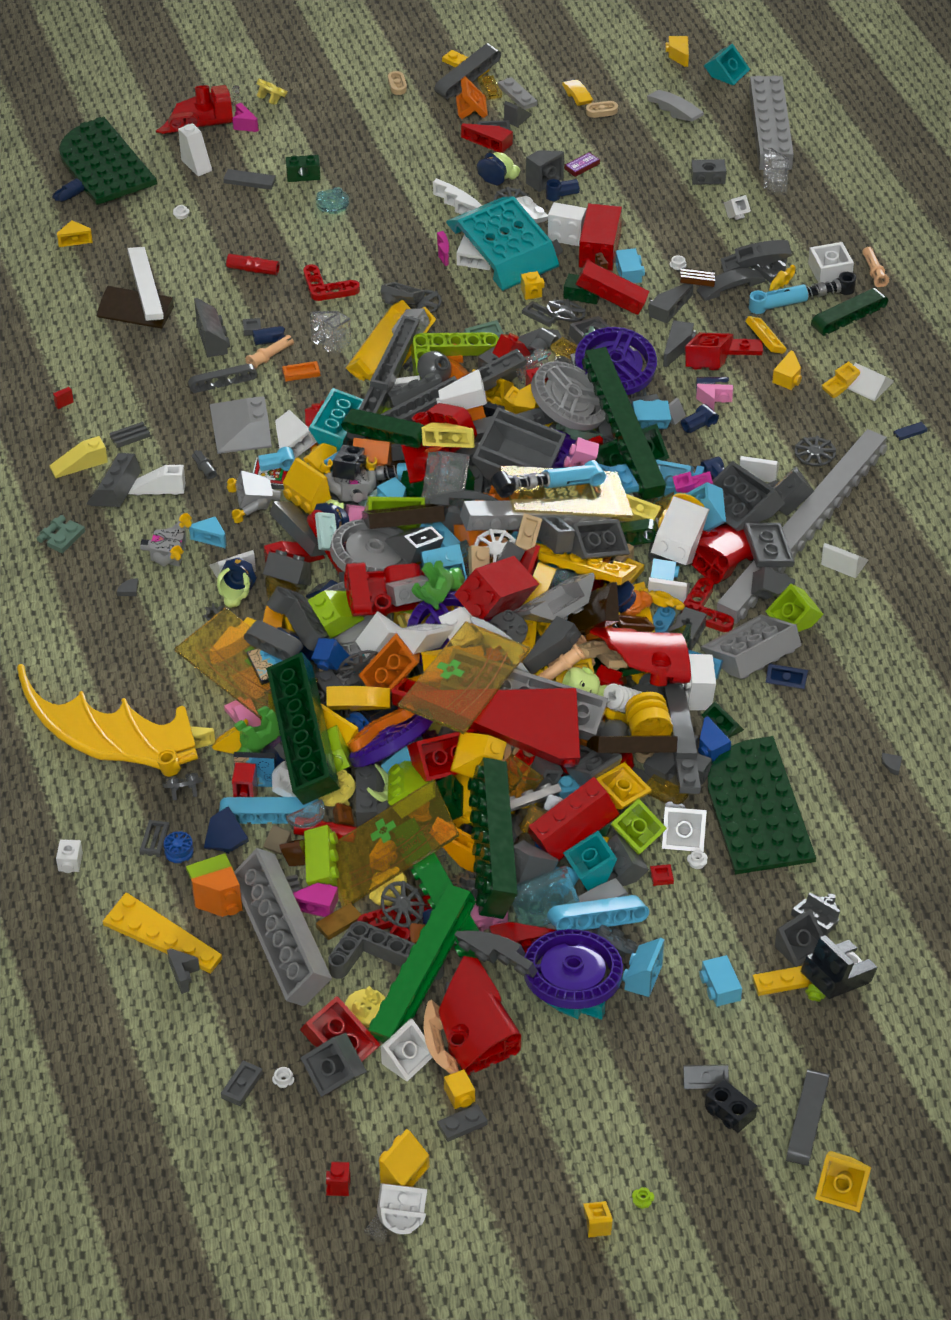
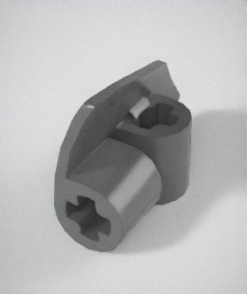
M539 328L518 336V340L525 344L535 360L547 349L551 350L562 339L559 330Z

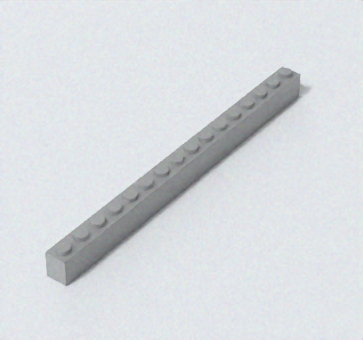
M867 429L782 527L793 559H795L798 551L801 552L804 549L806 542L813 539L815 531L822 528L824 521L827 518H831L833 510L841 506L844 497L850 495L852 488L858 486L861 477L868 474L872 465H876L879 456L886 453L888 447L886 445V436ZM755 561L747 567L717 602V611L732 616L735 624L740 619H745L748 610L755 607L759 598L751 594L753 572L763 568L757 567ZM770 567L778 573H784L786 567Z

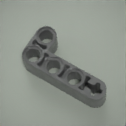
M277 587L269 598L267 606L275 612L286 615L303 645L309 650L314 651L318 639L326 638L327 632L303 595Z

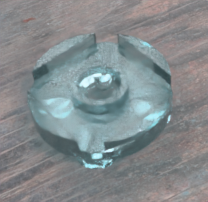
M340 187L317 193L316 206L323 213L325 211L329 212V214H339L344 212L350 204L349 196Z

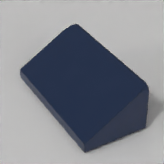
M769 664L765 683L805 689L808 670Z

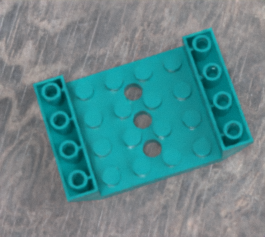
M514 196L501 197L446 221L455 234L463 232L494 269L493 280L502 291L520 284L521 274L538 271L539 275L559 267V261L552 241Z

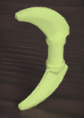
M376 763L375 767L385 783L384 791L377 792L369 787L367 791L380 802L388 801V774Z

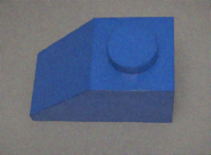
M319 638L311 659L321 670H337L340 664L350 655L336 639Z
M707 716L704 718L698 752L703 756L711 758L713 763L719 755L731 750V741Z

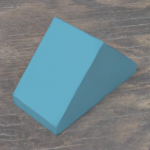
M216 517L193 523L189 527L191 540L222 548L226 547L225 532Z

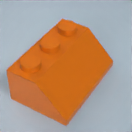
M396 633L361 671L359 677L366 686L390 688L391 693L392 689L419 663L420 653L413 654Z

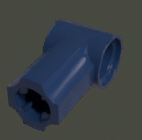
M556 179L548 180L546 184V199L557 201L562 196L579 193V182L577 179L562 182Z
M702 404L694 414L681 420V426L685 432L691 433L705 425L707 427H711L710 425L712 424L715 425L719 420V415L707 404Z
M719 456L702 461L700 466L704 467V473L710 471L712 480L724 470L723 460Z

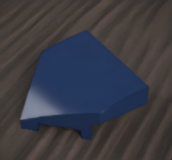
M229 806L210 818L204 849H213L229 854L230 851L249 842L247 835Z

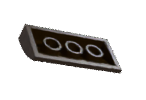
M107 286L96 316L162 329L174 308L173 297L158 295L163 311V319L147 321L138 291Z
M439 504L361 511L363 520L369 529L445 521L444 506Z
M612 582L591 591L589 603L583 606L584 609L573 615L571 613L568 615L567 621L574 623L582 635L589 634L590 630L595 627L604 628L619 622L617 582Z
M592 736L587 741V747L597 753L677 752L678 736Z

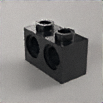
M342 445L333 460L332 477L355 480L357 475L361 473L362 467L366 465L367 456L364 455L365 448Z
M725 1079L706 1094V1110L712 1116L716 1115L721 1119L728 1129H733L739 1133L756 1118L757 1105Z

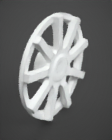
M489 529L477 537L475 546H478L480 541L486 543L488 546L483 547H489V556H492L493 562H496L497 557H499L507 543H501L504 536L508 537L509 541L515 544L516 539L506 530ZM495 533L501 534L500 538L497 541L494 537ZM490 534L492 542L483 537Z

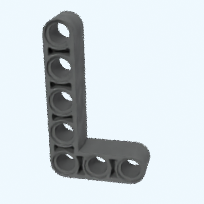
M362 921L354 922L328 957L329 973L333 978H344L363 951L401 967L409 957L410 950L415 943ZM444 962L434 981L444 976Z

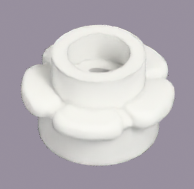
M178 205L173 209V215L177 219L188 217L189 209L184 205Z
M680 255L672 257L670 267H673L674 270L684 269L686 267L685 258Z
M693 851L687 856L689 865L694 869H701L707 864L708 857L701 851Z
M280 1067L275 1071L272 1080L279 1088H286L288 1085L293 1084L294 1077L289 1068Z

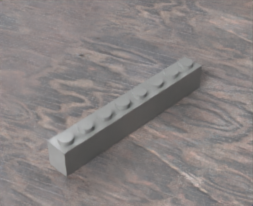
M606 500L464 501L460 513L466 531L489 529L519 530L524 513L538 518L540 516L558 515L569 526L576 522L611 520L613 516Z

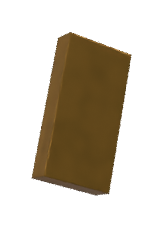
M348 903L316 922V928L327 940H330L349 929L354 922H357L361 913L351 903Z

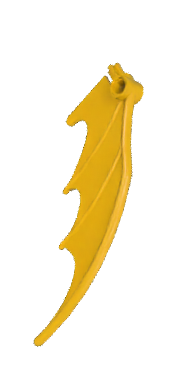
M23 664L17 666L24 695L33 712L48 730L75 750L99 760L125 761L160 769L162 774L167 777L178 774L181 764L198 759L196 749H190L196 747L184 706H179L176 709V716L172 722L158 725L143 718L131 709L125 698H122V704L116 712L108 714L93 709L87 703L83 691H80L79 695L70 702L61 705L52 704L35 692L27 678L25 666Z

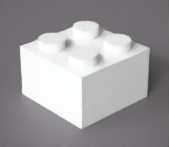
M554 202L548 214V237L550 240L554 241L557 239L559 243L579 246L587 208Z
M843 242L810 247L808 265L818 283L832 282L834 279L839 278V275L843 272L853 273L854 262Z
M689 654L691 680L690 683L684 684L689 710H706L713 703L716 687L713 655Z

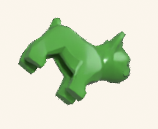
M441 560L436 561L434 567L431 562H427L424 564L422 571L429 581L422 587L415 583L411 591L418 599L423 600L438 610L439 604L444 601L448 592L457 591L464 583L465 578L460 568L445 569Z
M263 706L257 710L258 714L262 716L260 726L247 727L242 720L234 724V727L240 732L241 747L237 752L260 753L265 746L276 740L278 736H281L277 716L272 709L270 710L269 707Z

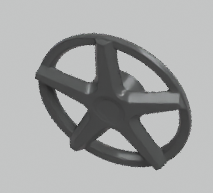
M425 290V293L429 295L423 297L421 302L406 303L407 305H416V309L433 307L434 309L430 310V313L440 307L442 299L438 291ZM436 296L439 300V303L435 304L433 302H430L429 300Z
M569 299L549 301L547 305V310L552 316L565 321H579L586 314L585 308L569 301ZM550 306H554L559 310L553 313L550 310ZM573 312H582V316L578 318Z

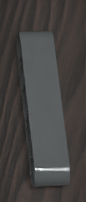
M485 44L441 78L434 87L435 92L447 100L449 97L455 96L462 90L461 79L466 76L473 82L500 60L501 51L490 44Z
M807 1069L786 1157L788 1162L809 1166L822 1105L824 1104L827 1091L826 1088L828 1087L830 1076L828 1073Z

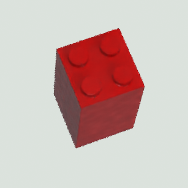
M588 203L579 241L580 268L584 267L587 260L595 264V254L602 253L607 261V270L613 271L615 252L618 249L621 236L622 207Z
M511 556L475 568L454 596L472 616L489 621L499 613L506 610L514 611L521 607L538 587L539 583L515 556Z

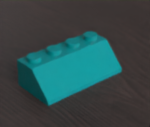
M332 388L309 426V431L317 443L337 447V452L342 445H346L350 438H347V432L342 428L341 423L350 409L359 410L364 399Z

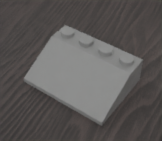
M761 614L701 646V649L706 654L723 660L721 668L729 675L744 679L752 672L763 669L765 665L778 661L785 654L793 653L796 648L802 645L796 624Z

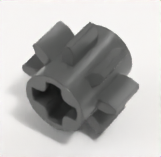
M212 603V607H205L207 612L203 617L207 619V625L214 623V627H219L220 623L227 622L225 618L229 613L224 610L225 605L218 607L217 603Z

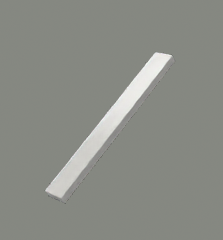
M145 247L128 248V256L145 319L147 321L163 319V311Z

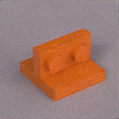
M466 76L461 79L462 93L456 96L458 116L464 119L466 116H470L473 111H476L482 118L488 115L486 96Z

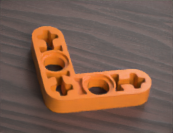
M408 704L375 719L358 732L347 744L352 752H356L365 747L380 731L393 724L397 725L408 720L416 712L412 705Z

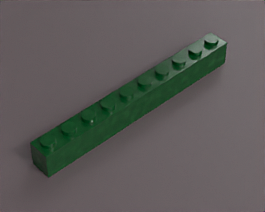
M607 348L586 350L585 356L582 359L583 368L587 370L589 382L594 386V394L600 400V408L605 412L606 422L611 425L612 436L617 439L618 450L623 453L624 464L628 465L629 470L639 485L637 493H640L642 500L664 496L666 483Z

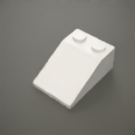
M674 496L656 534L651 553L684 565L691 564L710 509Z

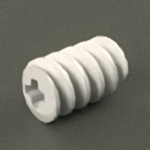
M609 684L604 689L603 694L604 697L608 698V708L625 713V705L628 700L642 692L622 685Z

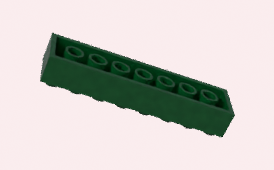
M301 652L266 669L292 792L304 805L340 789L313 666Z
M483 757L480 764L475 768L473 778H470L468 781V790H470L469 806L472 809L470 822L473 823L471 838L474 839L472 854L475 856L473 870L476 872L475 889H477L478 893L476 906H478L479 915L504 919L518 894L507 761Z

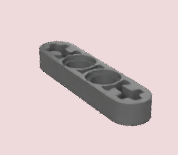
M253 364L239 365L192 376L188 380V385L193 393L214 389V387L220 388L232 383L237 384L254 380L257 377V371ZM235 374L234 378L227 379L229 375ZM213 378H218L215 383H210Z

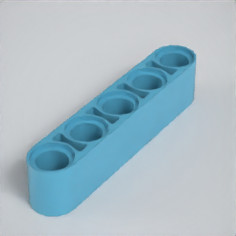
M226 797L220 801L219 807L220 812L229 806L239 824H247V822H251V824H267V822H272V824H288V822H292L294 824L296 817L311 820L320 819V801L318 799L303 805L297 797Z
M629 895L553 906L548 911L547 918L557 931L565 929L588 930L600 928L601 925L610 927L642 922L648 917L649 909L638 896Z

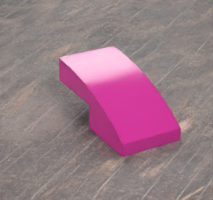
M444 231L437 232L438 257L445 266H448L449 242Z
M710 471L692 476L691 472L673 476L676 492L688 493L706 482L713 484Z

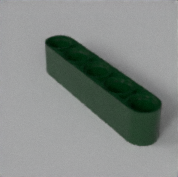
M872 288L815 315L811 320V326L820 334L826 336L825 334H830L840 329L839 327H845L853 323L854 320L857 321L866 317L867 314L870 315L881 310L880 308H885L888 304V298L878 289Z
M350 409L341 423L342 428L348 433L413 448H419L422 444L421 427L424 425L417 422L358 409Z
M653 519L620 523L627 544L639 545L654 542L657 534V523Z

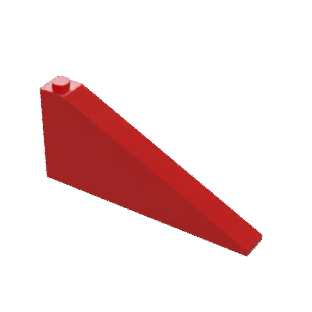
M576 688L477 690L476 692L471 691L470 694H468L470 691L412 692V703L483 734L503 740L509 745L554 764L563 765L564 767L579 765L580 744ZM483 692V694L470 707H468Z

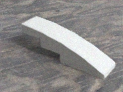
M437 178L433 181V194L444 198V203L455 207V212L463 214L482 206L476 199L459 188Z

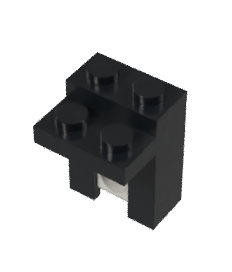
M824 935L819 937L814 952L806 956L800 972L828 999H831L872 982L878 967L870 959L862 961L854 953L857 947L850 940L835 945Z

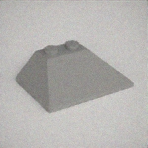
M264 396L210 404L217 454L272 447Z
M594 573L570 577L513 612L523 617L524 620L552 623L556 616L567 620V615L579 613L584 609L583 606L589 603L595 575Z

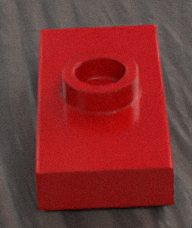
M733 339L728 355H762L763 344L760 339Z

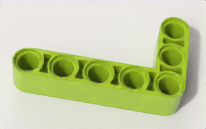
M491 332L418 333L413 337L411 345L414 376H419L417 363L419 358L426 352L438 351L445 356H478L492 347L495 348L499 338L495 333Z

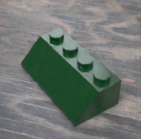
M654 424L642 428L654 458L662 461L668 459L669 455L658 425ZM617 439L599 445L596 458L598 464L609 467L624 464L623 453L618 450Z

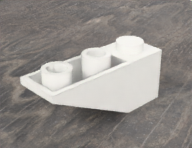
M164 465L137 478L128 494H184L186 484L184 465Z

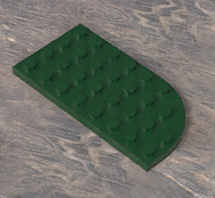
M98 117L95 120L81 123L67 133L60 143L59 151L62 163L74 178L82 182L85 192L96 205L157 185L156 177L105 117Z
M769 736L745 740L732 745L731 750L719 755L709 771L708 794L734 874L816 862L814 849L774 737Z

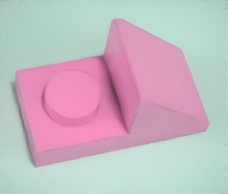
M697 384L696 399L703 404H707L713 411L715 402H732L733 385Z
M239 698L224 705V710L235 723L247 719L248 726L255 727L261 725V720L250 699L244 701L242 698Z

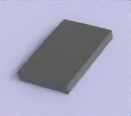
M744 523L743 529L757 567L794 566L795 562L781 523Z

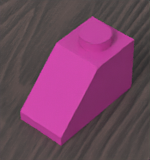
M315 883L293 893L301 912L322 917L333 913L339 900L338 887L330 884Z

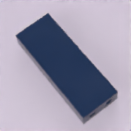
M922 422L894 430V434H896L897 438L899 437V441L927 432V428Z

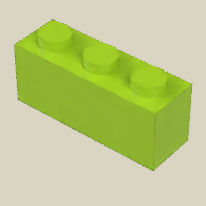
M328 825L304 831L306 883L308 886L322 883L337 887L339 870L336 861L339 860V856L336 850V844H338L336 833L332 832Z

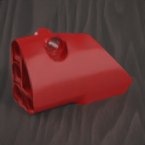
M208 85L196 86V96L177 103L169 119L162 127L156 130V133L178 132L179 128L191 123L197 128L233 123L231 97L227 86H211V92Z
M437 403L426 412L417 413L412 417L413 422L423 424L424 426L432 422L450 423L474 429V439L477 437V431L471 415L463 407ZM421 444L419 448L401 445L410 484L424 480L446 464L450 456L462 447L423 446Z
M726 524L709 531L703 530L693 562L690 565L705 578L711 579L714 584L724 581L731 576L740 561L746 558L749 561L754 559L744 529L736 531Z
M364 562L346 564L344 584L348 605L353 617L375 615L377 611L386 617L390 613L414 610L421 602L417 601L395 606L391 604L392 600L387 595L386 589L387 583L421 575L425 576L419 564L390 565L384 568L383 571L366 572V563Z
M595 627L590 630L589 633L601 638L610 650L617 651L628 667L651 673L650 684L666 686L668 680L670 683H690L691 666L686 641L681 633L638 632L632 628Z
M464 956L448 986L438 1013L448 1042V1053L455 1057L461 1070H465L467 1075H471L470 1073L473 1071L478 1072L489 1067L492 1063L496 1064L510 1058V1055H517L521 1050V1033L502 1005L497 988L478 958Z

